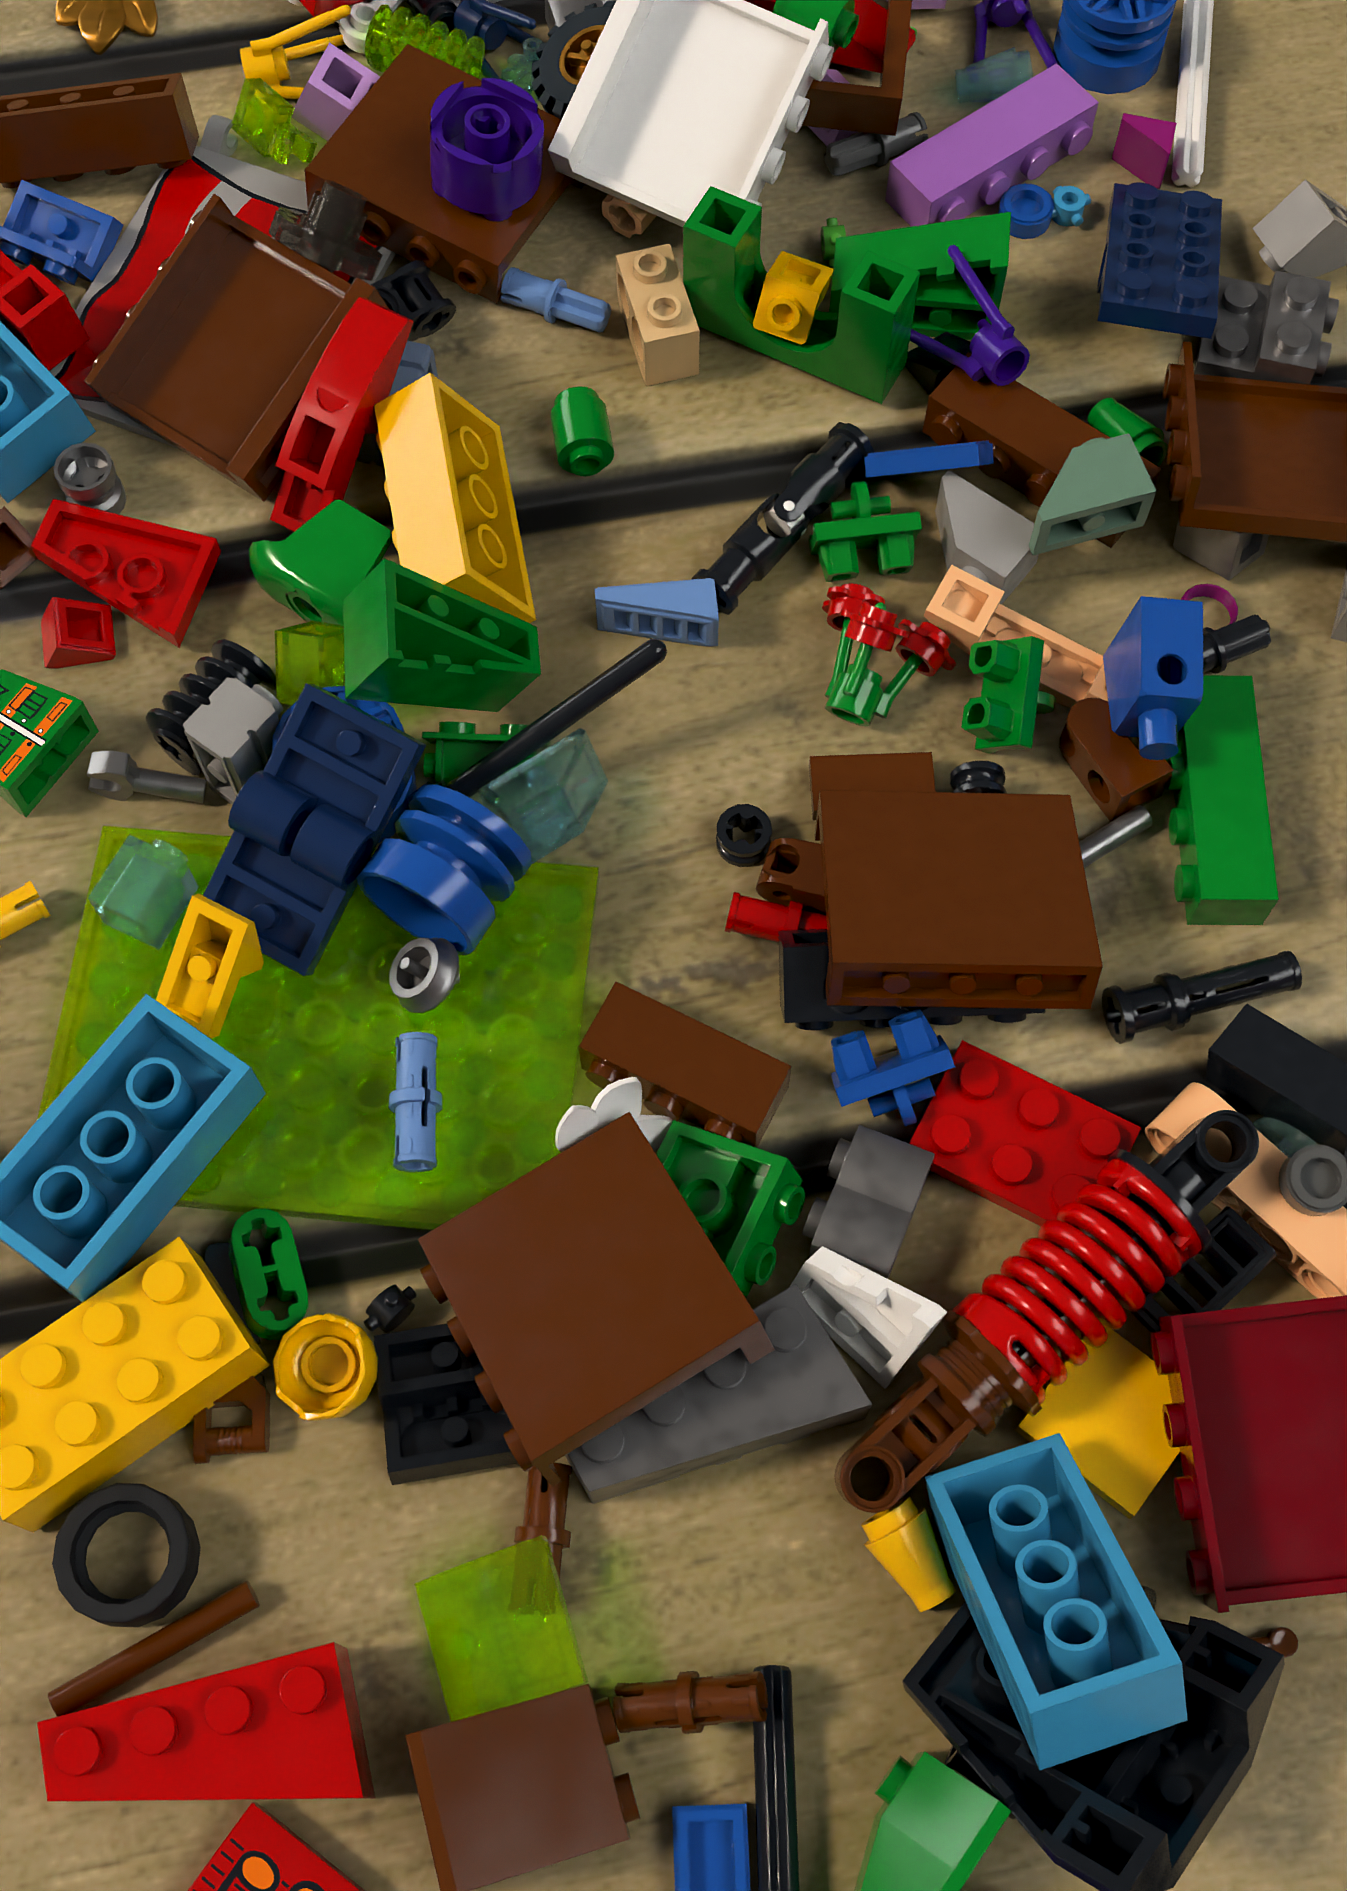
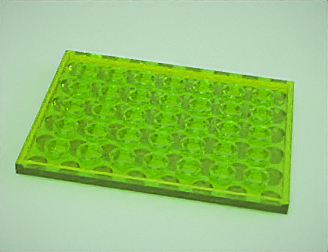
M103 826L37 1120L145 994L156 1000L191 896L198 893L204 894L231 836ZM532 862L525 875L518 881H514L515 890L504 902L490 901L494 906L496 918L473 952L467 956L458 955L460 982L455 984L447 998L440 1005L425 1013H411L402 1007L389 984V972L394 958L401 948L408 942L417 939V937L391 921L375 907L362 892L359 884H357L313 974L302 976L262 953L264 959L262 969L239 979L220 1035L212 1038V1040L249 1065L266 1094L174 1206L243 1213L253 1209H270L286 1217L434 1230L560 1154V1151L555 1146V1135L560 1120L573 1105L600 878L599 867ZM407 1032L430 1033L438 1039L436 1090L442 1093L443 1109L436 1113L437 1167L425 1172H404L393 1167V1159L395 1158V1113L389 1109V1094L396 1090L395 1038Z

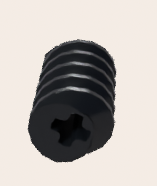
M217 640L211 649L213 658L205 656L196 662L195 670L197 675L189 673L181 677L179 681L181 692L175 690L168 691L164 695L162 702L165 710L153 708L146 715L148 727L160 747L172 760L192 775H199L201 768L193 757L194 752L184 732L183 723L201 704H210L208 697L227 677L233 679L236 677L250 688L255 684L260 685L261 683L272 690L278 691L280 688L278 678L265 662L248 649L229 640Z

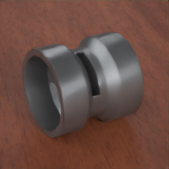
M83 442L68 447L56 458L53 468L59 487L65 494L66 502L115 514L121 513L126 503L125 489L121 480L116 475L114 463L105 448L95 443Z

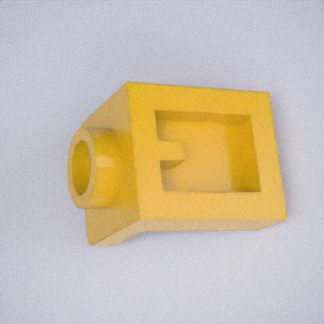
M781 251L766 274L753 320L754 328L797 344H804L809 337L816 310L829 289L834 269Z

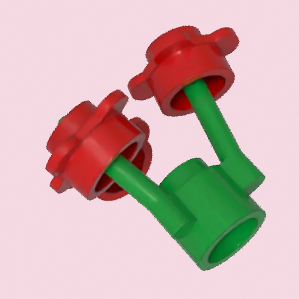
M849 583L828 589L827 597L830 600L823 602L822 609L828 614L827 623L832 628L841 631L833 676L825 693V697L829 698L825 709L831 714L856 725L870 726L874 715L881 718L887 717L893 700L915 671L932 677L940 667L951 671L957 665L947 650L951 644L949 637L937 626L929 622H922L917 627L913 622L902 619L898 624L899 628L894 627L897 614L886 611L885 599L874 594L866 586ZM897 635H900L903 638L895 649L905 664L883 691L880 688L883 678L878 673L868 669L867 665L874 647L891 652ZM853 640L859 641L861 644L854 664L849 665Z

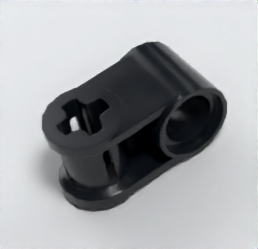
M423 260L407 263L393 274L371 284L377 289L390 310L414 321L407 341H414L437 332L453 318L456 312V306L452 300L443 298L428 277L430 268Z

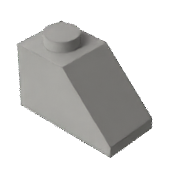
M1306 179L1252 228L1265 245L1259 250V254L1274 272L1287 271L1291 274L1315 278L1347 265V208Z
M948 469L941 478L935 509L947 572L952 564L1005 591L1000 601V604H1003L1037 563L1039 554L1032 555L1029 548L1035 523Z

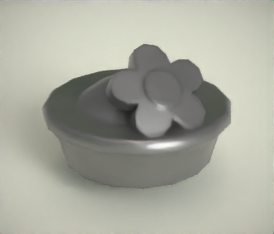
M417 938L408 942L394 958L389 972V984L392 992L398 997L400 1005L411 1013H425L440 1005L447 998L455 984L460 982L459 956L455 946L444 938Z

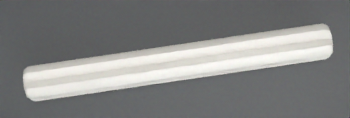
M1184 0L1175 119L1177 124L1174 134L1171 179L1177 186L1186 184L1190 188L1194 187L1200 182V175L1203 173L1214 0Z

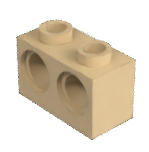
M670 243L616 255L618 303L645 386L699 375L700 330Z

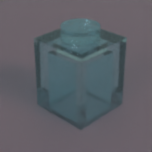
M129 834L90 893L88 899L104 924L159 950L199 886L187 865L188 858L178 848L159 839H155L151 845Z

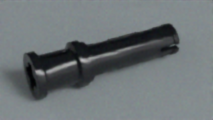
M1283 951L1278 953V955L1230 965L1182 979L1175 974L1166 972L1155 976L1153 983L1122 990L1121 987L1116 985L1104 989L1102 994L1103 1015L1111 1036L1116 1042L1123 1044L1132 1041L1136 1033L1163 1026L1171 1031L1181 1029L1190 1021L1193 1015L1239 1005L1243 1002L1285 991L1298 990L1302 985V973L1299 962L1291 951ZM1253 979L1250 983L1215 991L1218 987ZM1150 1005V1007L1147 1009L1137 1011V1009Z

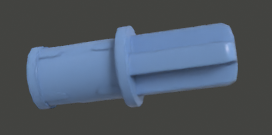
M511 267L502 282L501 293L503 295L501 300L503 303L534 311L537 314L543 315L544 320L548 323H554L558 318L596 332H603L607 327L611 315V306L603 300L568 289L567 283L563 279L558 278L555 281H551Z

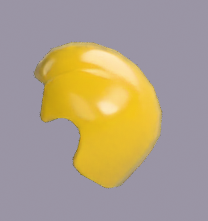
M325 1313L324 1315L316 1314L303 1318L283 1334L273 1358L276 1395L303 1420L320 1421L347 1416L367 1400L377 1380L378 1356L373 1342L363 1328L345 1316Z

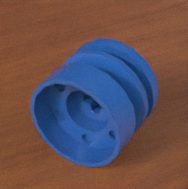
M1063 0L1053 54L1059 66L1085 90L1103 94L1130 92L1145 85L1157 72L1177 0Z
M437 784L422 785L409 802L410 810H405L394 824L400 839L385 838L357 876V881L360 889L370 902L391 921L417 938H444L455 946L458 955L467 956L474 951L496 918L494 906L490 901L504 902L511 896L515 890L514 881L522 878L532 864L531 852L521 837L505 821L479 802L458 791Z

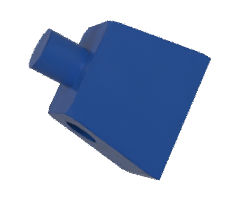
M1141 596L1103 655L1112 731L1118 736L1139 737V750L1143 758L1164 760L1175 756L1179 751L1178 732L1202 701L1203 602Z

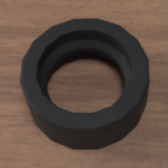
M115 1483L91 1492L68 1513L56 1535L52 1565L58 1589L75 1611L111 1627H140L164 1618L185 1599L198 1574L201 1546L194 1521L176 1500L145 1484ZM125 1512L144 1513L156 1519L165 1530L170 1547L167 1567L160 1580L146 1593L130 1599L111 1598L101 1593L89 1579L86 1567L88 1545L96 1530L109 1518Z

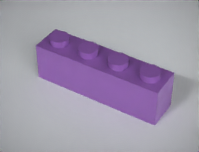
M1056 63L890 161L885 201L911 227L964 219L986 204L992 205L998 202L1003 193L1008 191L1010 187L1021 184L1028 179L1038 178L1052 164L1067 155H1075L1083 150L1092 137V128L1099 102Z

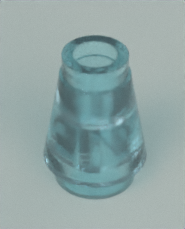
M1012 47L965 66V68L955 70L958 102L989 103L1031 79L1033 72L1029 50L1016 52L1015 47Z

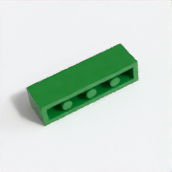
M1203 675L1202 701L1178 732V753L1171 758L1165 759L1174 770L1165 787L1166 790H1174L1175 808H1172L1169 817V839L1171 845H1179L1181 865H1177L1175 870V898L1177 902H1185L1187 925H1263L1279 898L1253 677Z

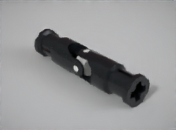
M838 422L829 431L828 442L817 453L808 454L789 474L786 488L779 496V493L776 492L768 497L723 544V554L708 570L700 569L692 577V580L714 579L718 613L727 615L732 613L738 606L737 597L752 581H761L805 533L809 521L823 513L831 505V502H834L845 490L846 479L858 467H865L864 457H867L868 453H875L870 444L869 438L858 427L851 423ZM763 516L769 534L765 533L758 525Z

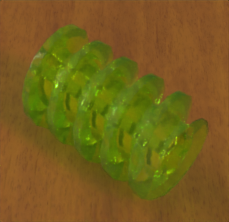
M381 5L375 12L365 40V55L372 69L385 72L404 47L409 44L479 78L485 56V42L482 37L473 35L467 41L464 30L455 28L449 33L446 23L436 21L431 25L427 15L419 13L413 17L411 10L403 6L397 8L393 14L388 5Z

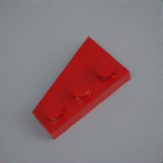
M54 498L31 544V548L38 560L178 648L181 646L221 553L217 538Z

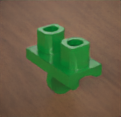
M854 482L851 485V500L831 502L833 520L853 519L814 523L813 535L808 537L810 555L819 554V561L826 582L856 578L859 574L856 550L876 548L880 575L888 576L908 573L914 563V541L922 530L920 512L871 517V515L891 513L890 497L870 498L866 482Z
M1029 636L1004 641L992 640L974 643L971 646L969 668L974 675L983 677L981 697L970 698L964 706L961 727L976 736L975 750L995 753L997 750L1032 749L1036 714L1053 712L1056 700L1055 696L1039 691L1044 640Z

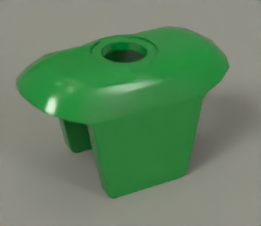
M338 499L326 506L285 540L277 542L266 540L252 542L249 548L250 567L260 587L271 598L298 614L303 620L317 629L334 636L344 643L343 600L383 560L382 558L393 541L390 529Z

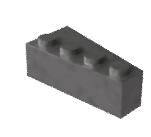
M796 1284L753 1309L775 1350L750 1365L741 1348H738L565 1455L592 1504L677 1478L681 1474L713 1464L717 1466L742 1458V1455L780 1443L784 1445L809 1437L810 1434L838 1425L842 1427L866 1418L872 1403Z

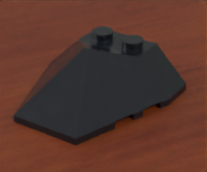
M965 1601L903 1679L904 1690L999 1800L1011 1810V1814L1056 1865L1099 1891H1166L1173 1888L1252 1766L1285 1665L1284 1655L1214 1620L1190 1616L1189 1624L1187 1625L1159 1619L1182 1662L1188 1720L1039 1770Z

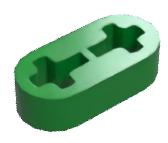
M267 1208L253 1209L244 1213L234 1224L228 1243L229 1258L243 1316L249 1329L258 1337L267 1340H281L283 1334L304 1318L309 1306L308 1291L293 1233L287 1220L278 1212ZM261 1229L265 1239L276 1238L277 1240L271 1245L268 1257L270 1265L262 1267L259 1251L255 1246L244 1247V1244L249 1242L252 1230ZM274 1281L280 1301H292L293 1303L288 1307L284 1320H275L271 1310L260 1311L259 1309L264 1305L267 1297V1282Z

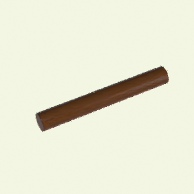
M248 1581L241 1583L50 1691L48 1698L56 1716L59 1717L77 1711L258 1608L260 1604L252 1586Z

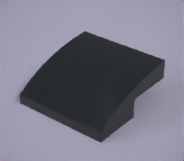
M447 1323L374 1336V1348L378 1356V1397L383 1409L387 1471L392 1485L518 1464L503 1436V1433L513 1428L512 1423L504 1409L495 1414L488 1405L474 1378L484 1369L476 1353L469 1358L464 1355L451 1334Z

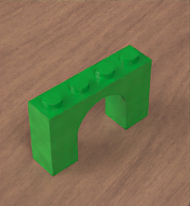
M710 186L683 226V283L698 326L882 404L906 365L920 272L867 250L841 291L839 312L831 313L816 310L809 337L804 344H797L757 330L753 326V320L767 274L760 255L762 207Z

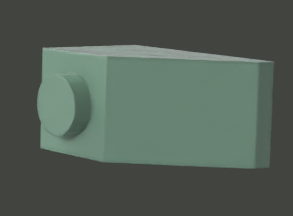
M1129 433L1109 439L1094 438L1086 441L1081 446L1072 448L1038 510L1029 542L1032 555L1144 526L1156 494V489Z

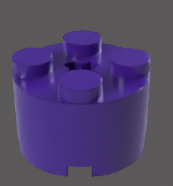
M482 78L481 86L464 88V81L449 86L437 97L430 113V171L432 188L437 195L444 197L450 203L463 210L482 214L491 221L508 219L512 215L513 210L521 207L534 196L541 181L544 123L537 112V103L527 91L502 79Z

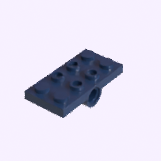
M1142 182L1129 185L1115 183L1110 200L1106 245L1097 284V293L1100 294L1097 321L1212 339L1218 318L1222 199L1212 198L1201 191L1177 193L1158 190L1156 187Z
M306 683L264 770L254 773L246 781L232 805L228 825L234 832L203 896L255 922L263 954L302 976L313 974L358 884L357 876L371 858L426 744L315 684Z

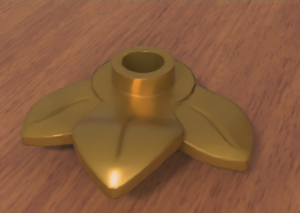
M57 0L55 17L57 24L62 26L78 25L84 40L97 55H102L112 45L124 27L138 35L154 37L158 26L157 7L154 0Z

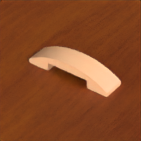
M951 564L930 601L924 617L931 624L940 628L952 643L970 655L971 646L974 643L992 640L1004 641L1029 636L1044 640L1039 691L1055 696L1056 703L1068 708H1072L1079 700L1086 698H1100L1108 701L1102 655L1000 604V601L1005 591Z

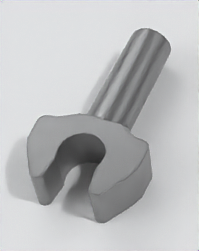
M118 751L92 752L87 776L91 777L88 790L109 799L126 801L128 797L133 795L134 791L202 804L204 801L206 779L137 767V763L128 753Z

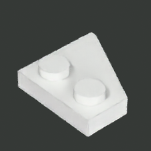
M823 1246L805 1261L790 1287L794 1284L798 1286L827 1334L884 1389L901 1374L947 1313L939 1304Z

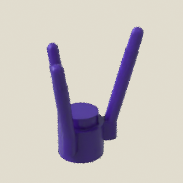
M983 0L974 7L976 32L972 78L975 82H980L983 78L987 28L990 21L999 27L1005 28L1011 27L1020 20H1023L1047 69L1056 63L1058 64L1032 13L1029 0Z
M950 245L947 250L950 258L991 324L986 319L978 321L977 325L980 330L971 340L970 351L972 355L970 357L911 329L910 341L959 367L973 381H978L986 375L997 386H1005L1016 380L1026 369L1029 362V351L1014 336L1015 328L1002 316L960 249L956 245Z

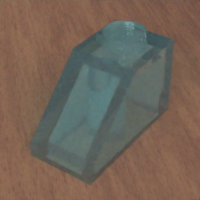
M579 728L477 791L484 806L505 821L521 837L531 852L533 864L584 832L608 783V779L586 731Z

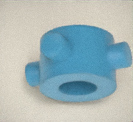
M1074 186L1056 187L1053 190V221L1061 226H1080L1084 221L1082 217L1084 208L1091 203L1090 195L1085 194L1081 189Z

